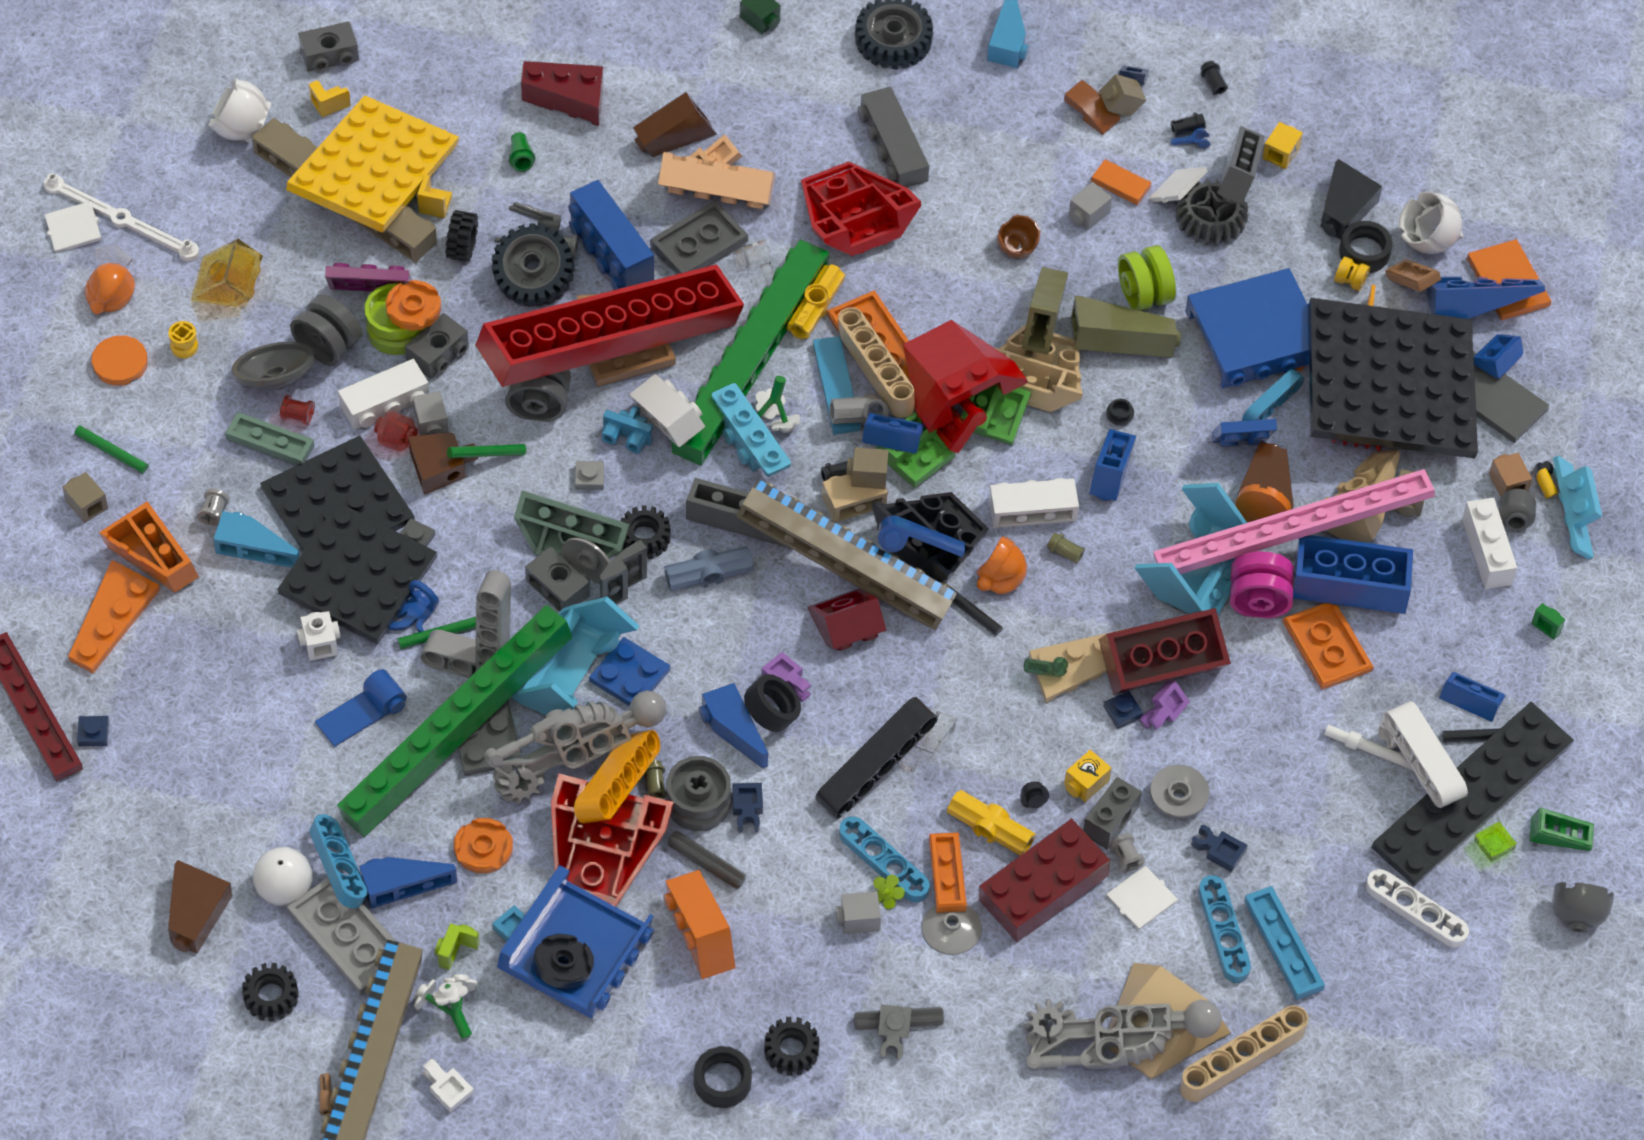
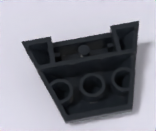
M952 492L923 495L919 500L906 501L904 498L896 499L895 503L882 504L881 501L872 503L878 530L884 518L894 515L965 542L963 557L910 536L901 550L891 552L904 563L913 568L921 569L927 576L936 581L947 580L989 530Z

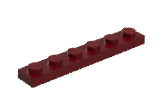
M8 633L1 634L0 684L55 781L57 782L83 770L80 759Z

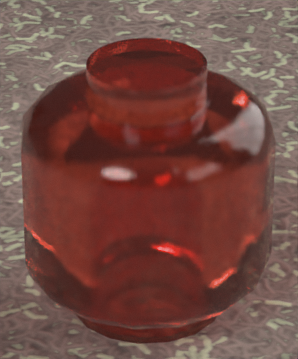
M390 411L384 417L377 419L374 432L377 433V441L380 445L402 452L409 448L408 437L418 435V428L415 427V422L412 418Z

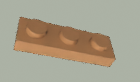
M668 343L588 364L596 386L599 387L676 365V357Z

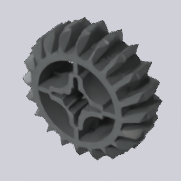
M1207 178L1204 184L1198 181L1176 203V222H1179L1180 230H1186V238L1195 235V243L1200 239H1204L1206 246L1210 240L1214 241L1215 245L1218 246L1221 239L1226 244H1228L1231 238L1237 239L1239 232L1242 233L1245 229L1249 216L1248 203L1245 202V199L1243 204L1238 202L1231 203L1217 194L1220 185L1218 179L1214 183H1211Z

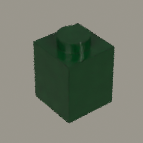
M775 0L740 1V18L761 35L769 29L774 30L779 25L781 5Z

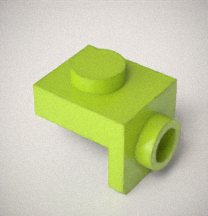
M450 923L444 939L439 938L435 947V955L438 956L439 967L451 969L460 945L478 950L480 945L479 932L468 925L461 924L458 926Z

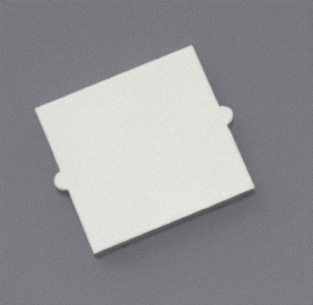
M1190 167L1188 169L1175 170L1149 197V200L1163 203L1181 200L1208 170L1206 167Z
M91 201L45 214L49 228L47 234L52 239L55 253L102 240L98 227L100 220L95 216Z
M1146 866L1106 894L1120 910V915H1125L1138 930L1178 901L1164 885V880H1159Z

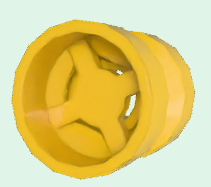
M1343 257L1337 269L1334 282L1349 284L1352 289L1360 292L1368 277L1370 266L1363 263L1358 265L1352 259Z
M179 321L171 325L168 336L172 353L179 358L193 356L198 350L195 326L187 321Z

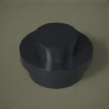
M1115 399L1108 405L1106 416L1113 424L1126 425L1133 420L1134 408L1126 399Z
M1029 782L1021 789L1020 801L1026 808H1039L1048 801L1049 791L1041 782Z

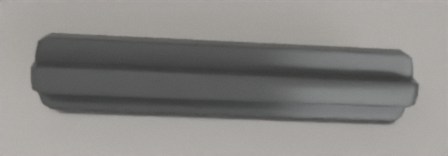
M674 831L670 836L668 845L735 889H739L746 880L744 872L679 831Z
M942 1007L912 1008L910 1027L942 1025L944 1022ZM880 1010L854 1013L855 1029H878Z

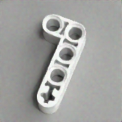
M1409 701L1386 711L1378 728L1381 740L1385 739L1388 744L1386 747L1389 749L1399 747L1433 803L1438 808H1442L1466 797L1468 791L1464 779L1417 705L1413 701Z

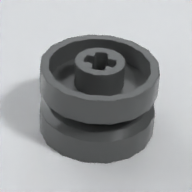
M324 294L317 295L308 304L306 311H301L290 324V330L295 341L312 347L315 359L327 366L335 365L345 355L346 350L351 349L362 337V329L351 311L341 302Z
M566 370L509 385L506 389L505 405L510 412L522 419L545 422L554 421L562 417L566 411L571 372Z
M690 756L679 761L670 769L666 779V800L674 802L670 817L676 824L691 831H707L719 826L727 818L731 807L730 775L722 764L709 757Z

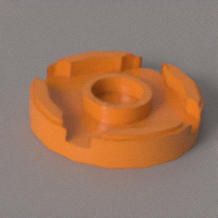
M411 280L409 283L403 285L400 283L394 286L388 293L385 301L387 316L391 322L401 329L411 331L422 330L431 326L439 318L442 310L441 299L435 287L427 282Z
M118 335L106 338L96 346L92 353L91 363L94 372L103 382L111 385H126L131 383L132 380L143 376L147 369L148 356L144 345L137 339L126 335Z
M1259 484L1245 486L1239 492L1235 503L1236 508L1247 523L1291 509L1290 502L1281 492L1269 486L1266 489L1259 488Z
M491 818L471 820V823L466 826L464 824L458 830L454 838V854L457 861L465 869L475 873H491L501 869L508 863L513 853V838L501 822Z

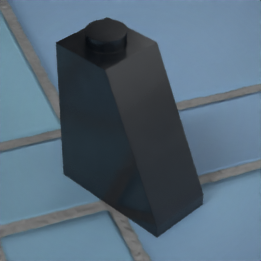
M1338 159L1334 165L1320 227L1329 236H1335L1341 240L1344 230L1350 224L1361 221L1379 202L1382 185Z

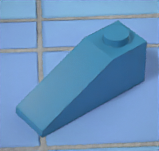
M1004 0L988 45L987 61L1018 68L1020 60L1026 59L1029 45L1025 44L1026 31L1017 0Z
M222 512L213 539L216 554L289 568L294 566L299 558V551L251 516L240 512Z

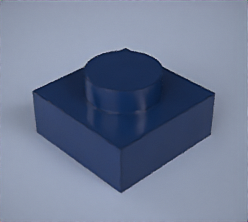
M1123 65L1119 70L1120 76L1137 80L1139 85H1144L1148 80L1149 69Z
M1130 691L1106 700L1103 704L1104 709L1117 729L1139 720L1143 715V711Z
M79 716L78 746H108L109 716Z

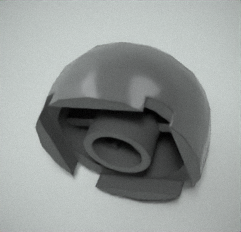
M1560 882L1554 885V912L1562 922L1570 925V930L1583 933L1588 932V927L1601 925L1610 915L1614 893L1608 894V889L1575 882V887L1566 888L1567 882Z

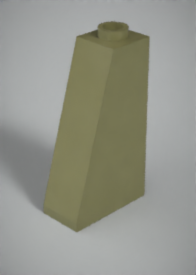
M1046 267L1041 268L1029 308L1021 349L1049 355L1069 272Z
M1075 295L1071 326L1076 350L1173 358L1175 347L1180 346L1181 331L1176 329L1175 319Z

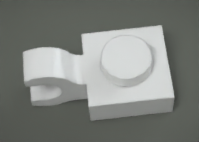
M430 1059L423 1065L425 1070L423 1075L433 1083L430 1086V1092L450 1113L474 1094V1089L454 1068L445 1073L433 1059Z

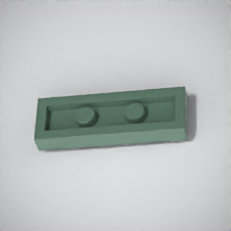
M237 412L225 432L226 439L295 465L305 462L315 446L314 439Z

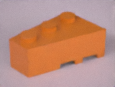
M148 501L99 532L107 548L174 593L199 578L191 560Z
M700 870L666 880L667 893L663 894L665 905L668 911L673 910L676 927L679 931L681 930L684 936L686 946L692 955L701 979L735 969L730 926Z

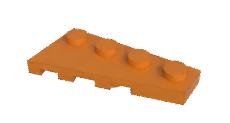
M111 560L68 655L69 661L94 674L159 592V584Z

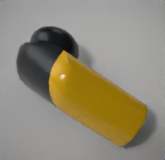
M1549 461L1538 462L1534 467L1536 480L1546 499L1559 493L1550 476L1553 473L1554 467Z

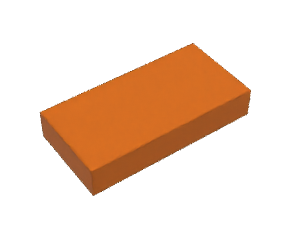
M1106 159L1091 178V182L1135 205L1140 203L1151 188L1150 181Z

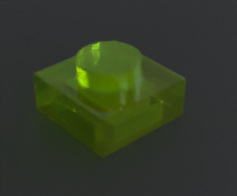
M1500 821L1475 834L1474 841L1490 862L1515 850L1517 845Z

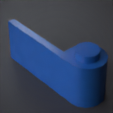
M888 516L882 520L879 526V544L888 552L901 550L909 536L963 557L965 552V542L899 516Z
M380 669L373 672L365 680L362 693L315 720V724L331 744L336 747L388 714L400 712L405 706L407 695L387 670Z

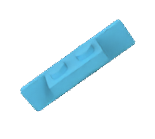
M732 383L712 393L713 401L725 417L724 429L722 431L723 436L729 445L733 444L735 446L737 456L743 465L747 464L752 472L761 468L767 477L791 467L790 459L736 383Z
M1556 456L1553 458L1555 466L1553 473L1559 484V498L1565 511L1564 521L1569 528L1571 537L1569 540L1570 546L1576 554H1580L1586 559H1591L1594 555L1587 524L1603 517L1592 469L1584 466L1574 471V467L1570 462L1560 456Z

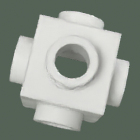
M329 611L322 613L313 612L307 616L300 617L302 628L297 629L300 646L306 645L309 661L338 655L336 639L340 638V631L337 621H331Z

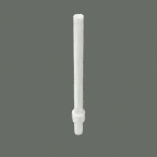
M1328 724L1325 736L1345 743V747L1352 750L1360 749L1413 771L1403 754L1362 738V734L1352 730L1349 733Z

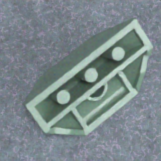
M523 490L514 515L517 525H519L532 551L537 555H540L549 547L558 554L562 553V546L568 539L581 538L598 546L610 559L622 552L630 524L609 516Z

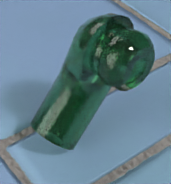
M1056 657L1053 662L1027 658L1024 661L1023 668L1026 673L1060 678L1067 673L1066 669L1069 663L1063 657Z

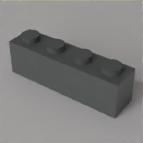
M892 87L861 94V104L857 108L860 120L862 122L866 121L868 125L867 133L870 141H875L877 144L876 150L879 160L881 162L885 161L887 165L886 173L888 179L904 187L928 182L929 164Z
M1240 126L1228 152L1217 192L1224 200L1243 204L1255 178L1265 139L1264 135Z
M698 478L694 479L686 499V519L787 547L736 517L749 492Z

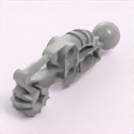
M646 690L633 697L629 705L630 709L621 714L613 706L608 707L605 702L601 701L596 704L593 701H589L584 706L577 704L573 710L567 708L565 710L555 709L550 711L544 720L531 727L530 734L517 741L514 740L497 750L494 748L486 750L484 758L492 768H495L494 773H492V778L495 781L493 783L494 788L508 802L513 800L519 804L523 798L530 801L532 793H539L537 786L544 783V772L550 768L565 764L570 769L579 768L632 740L628 731L629 728L637 724L647 728L658 725L664 719L667 712L665 700L660 694ZM534 741L545 745L528 755H513Z
M1046 999L1045 1008H1042L1036 1002L1034 1007L1037 1012H1026L1027 1018L1031 1021L1024 1023L1023 1028L1030 1031L1026 1036V1041L1032 1046L1031 1054L1027 1057V1064L1034 1071L1066 1065H1083L1086 1069L1107 1068L1112 1070L1122 1066H1129L1131 1062L1139 1065L1141 1061L1148 1058L1150 1061L1154 1060V1056L1160 1052L1162 1054L1165 1052V1043L1173 1037V1029H1186L1189 1034L1198 1038L1212 1036L1221 1026V1012L1214 1003L1207 1000H1197L1188 1005L1185 1011H1173L1170 1003L1107 1006L1101 1008L1095 1018L1076 1020L1073 1010L1063 1011L1064 1004L1061 1001L1056 1003L1053 1008L1051 999ZM1140 1015L1147 1016L1149 1021L1146 1026L1142 1028L1133 1026L1136 1017ZM1112 1016L1118 1019V1024L1113 1029H1105L1103 1027V1022L1106 1018ZM1048 1020H1053L1055 1025L1051 1026V1031H1049L1048 1035L1044 1026L1048 1025ZM1069 1041H1093L1081 1056H1047ZM1117 1047L1119 1049L1117 1057L1111 1060L1104 1058L1103 1055L1107 1048Z

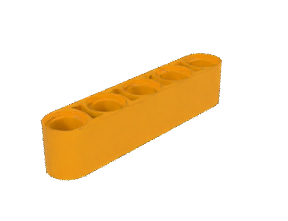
M645 730L629 733L632 740L613 749L575 801L574 811L579 822L590 823L612 818L659 754L661 745L656 731Z

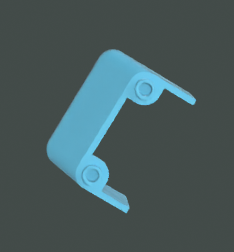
M1219 483L1183 485V492L1195 507L1189 521L1190 530L1195 538L1247 523ZM1236 558L1180 574L1172 563L1137 564L1135 570L1158 600L1188 614L1216 608L1217 615H1219L1230 595L1232 585L1231 565Z
M603 597L567 606L558 613L567 620L572 639L511 696L517 703L545 716L555 709H574L578 700L573 696V693L596 656L605 652H612L619 644L618 638L621 634L636 631L639 628V625L610 598Z

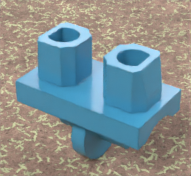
M633 406L630 412L621 410L619 414L606 409L603 415L602 441L614 445L620 435L628 438L626 448L631 452L639 454L646 444L651 445L653 441V425L647 424L648 419L640 416V408L637 406Z

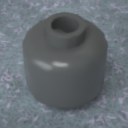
M1511 489L1501 496L1499 514L1503 525L1511 530L1520 531L1534 523L1536 500L1529 491Z

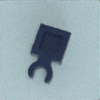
M762 782L732 783L733 815H739L737 820L738 832L743 833V825L746 822L754 825V832H759L760 819L757 814H763Z
M1201 825L1198 833L1206 839L1200 840L1193 836L1191 841L1192 847L1197 850H1208L1206 857L1208 860L1233 872L1247 851L1248 845L1223 831L1217 837L1213 835L1212 830L1208 826Z

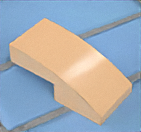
M724 134L705 151L699 148L689 157L732 165L742 155Z

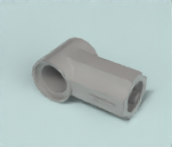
M866 394L863 397L834 398L830 402L831 422L833 424L866 422L869 415L868 408L875 403L879 407L874 414L888 416V406L875 394Z

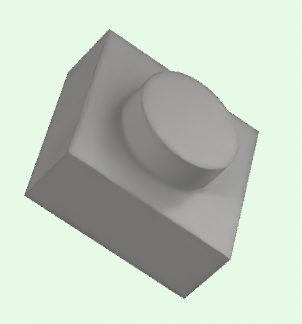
M576 461L575 490H604V461Z

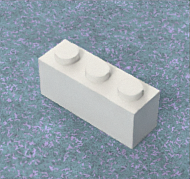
M413 358L339 390V406L354 430L360 427L367 428L373 425L376 420L386 416H395L402 409L413 405V396L429 393V383Z
M655 374L629 394L636 406L640 408V412L678 447L705 428L700 419V416L703 414L699 407L693 401L690 403L681 390L677 392L674 385L668 379L663 381Z
M1056 478L1049 481L1030 480L1024 483L990 485L989 505L993 528L1077 521L1079 503L1074 479Z
M1487 498L1467 501L1462 521L1484 588L1491 589L1512 585L1517 565L1495 499Z

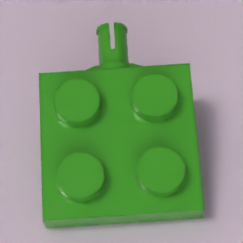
M995 384L969 397L977 408H981L987 415L985 423L977 426L973 433L1013 445L1030 400L1031 392L1017 388L1003 395ZM963 410L961 417L965 420L968 414Z
M916 411L905 419L922 423ZM925 426L916 453L880 446L876 448L889 450L888 465L914 488L955 458L956 455L936 434L937 430L929 433Z

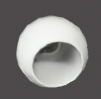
M276 847L266 851L259 857L253 871V884L259 896L267 903L275 906H288L309 891L312 884V869L306 857L298 850L290 847Z

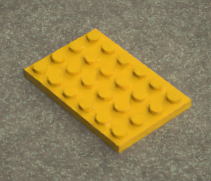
M364 95L287 181L286 190L383 233L419 191L424 175H430L431 177L455 149L459 136Z

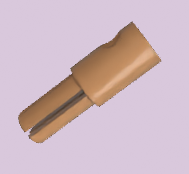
M322 1073L319 1076L320 1115H331L333 1105H330L332 1095L330 1074L325 1073L324 1077Z

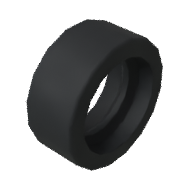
M1358 221L1352 223L1343 232L1339 247L1340 258L1348 257L1355 264L1360 265L1363 263L1370 266L1369 273L1379 271L1389 261L1393 246L1392 236L1385 227L1376 222ZM1357 238H1368L1377 242L1382 250L1375 255H1363L1353 250L1350 243Z
M765 674L758 678L747 688L744 695L745 706L750 716L764 729L772 732H781L799 717L801 712V704L797 693L785 680L773 674ZM765 695L774 700L780 711L771 706Z
M718 1046L708 1049L700 1055L694 1068V1087L697 1095L704 1103L716 1108L733 1107L742 1102L751 1090L752 1068L749 1060L741 1051L732 1047ZM729 1063L739 1069L741 1081L732 1090L717 1091L706 1084L705 1072L714 1064Z

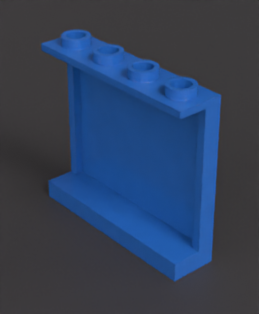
M1290 268L1188 295L1185 312L1189 320L1196 319L1222 374L1221 388L1240 386L1244 382L1255 379L1262 380L1273 374L1287 373L1291 369L1309 365L1308 304Z
M559 865L500 951L497 968L593 1019L598 1010L604 1011L611 999L609 993L612 988L618 989L626 975L624 970L627 965L632 967L640 954L638 949L641 944L647 945L654 933V929L651 928L654 916L649 914L646 921L643 922L568 882L570 871ZM554 934H568L577 937V941L582 944L586 943L590 947L594 956V967L585 983L570 989L556 988L545 983L537 976L533 967V955L537 945L544 938Z

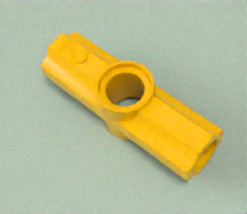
M833 264L824 265L814 283L806 288L804 299L787 325V330L792 333L793 337L801 340L804 338L808 339L821 317L826 315L829 304L845 280V273L838 266Z
M962 790L955 793L947 807V813L972 827L976 836L980 837L982 835L988 839V843L996 841L1019 856L1029 850L1035 840L1036 833L1010 819L1008 812L1004 808L994 803L986 805Z

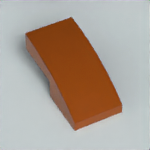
M1080 80L1064 95V101L1083 114V121L1102 135L1121 120L1118 114L1107 110L1100 94L1084 80Z

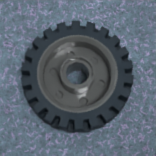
M875 0L874 4L872 2L866 4V9L862 8L860 15L857 16L855 26L856 46H858L859 53H863V58L867 61L871 59V64L875 66L881 62V68L887 69L888 64L892 65V69H898L899 64H901L903 69L909 68V62L913 66L918 64V60L922 61L926 53L928 54L933 39L932 18L928 15V11L925 8L921 9V4L918 2L912 5V0H905L904 2L901 0H884V2L882 0Z
M529 223V227H525L524 224L520 225L518 230L514 231V229L508 231L509 235L507 237L503 235L500 239V245L497 244L494 249L492 271L495 281L501 292L509 300L512 299L519 305L522 303L527 307H532V305L541 307L545 302L549 305L553 303L554 298H561L564 290L567 292L570 287L569 282L573 280L575 265L572 251L565 238L558 234L555 229H548L543 224H540V227H538L535 223ZM537 261L540 263L536 269H527V265L530 262Z

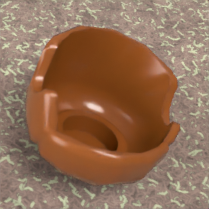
M1013 215L998 230L997 244L1001 251L1009 257L1025 258L1036 249L1041 231L1037 222L1029 216Z

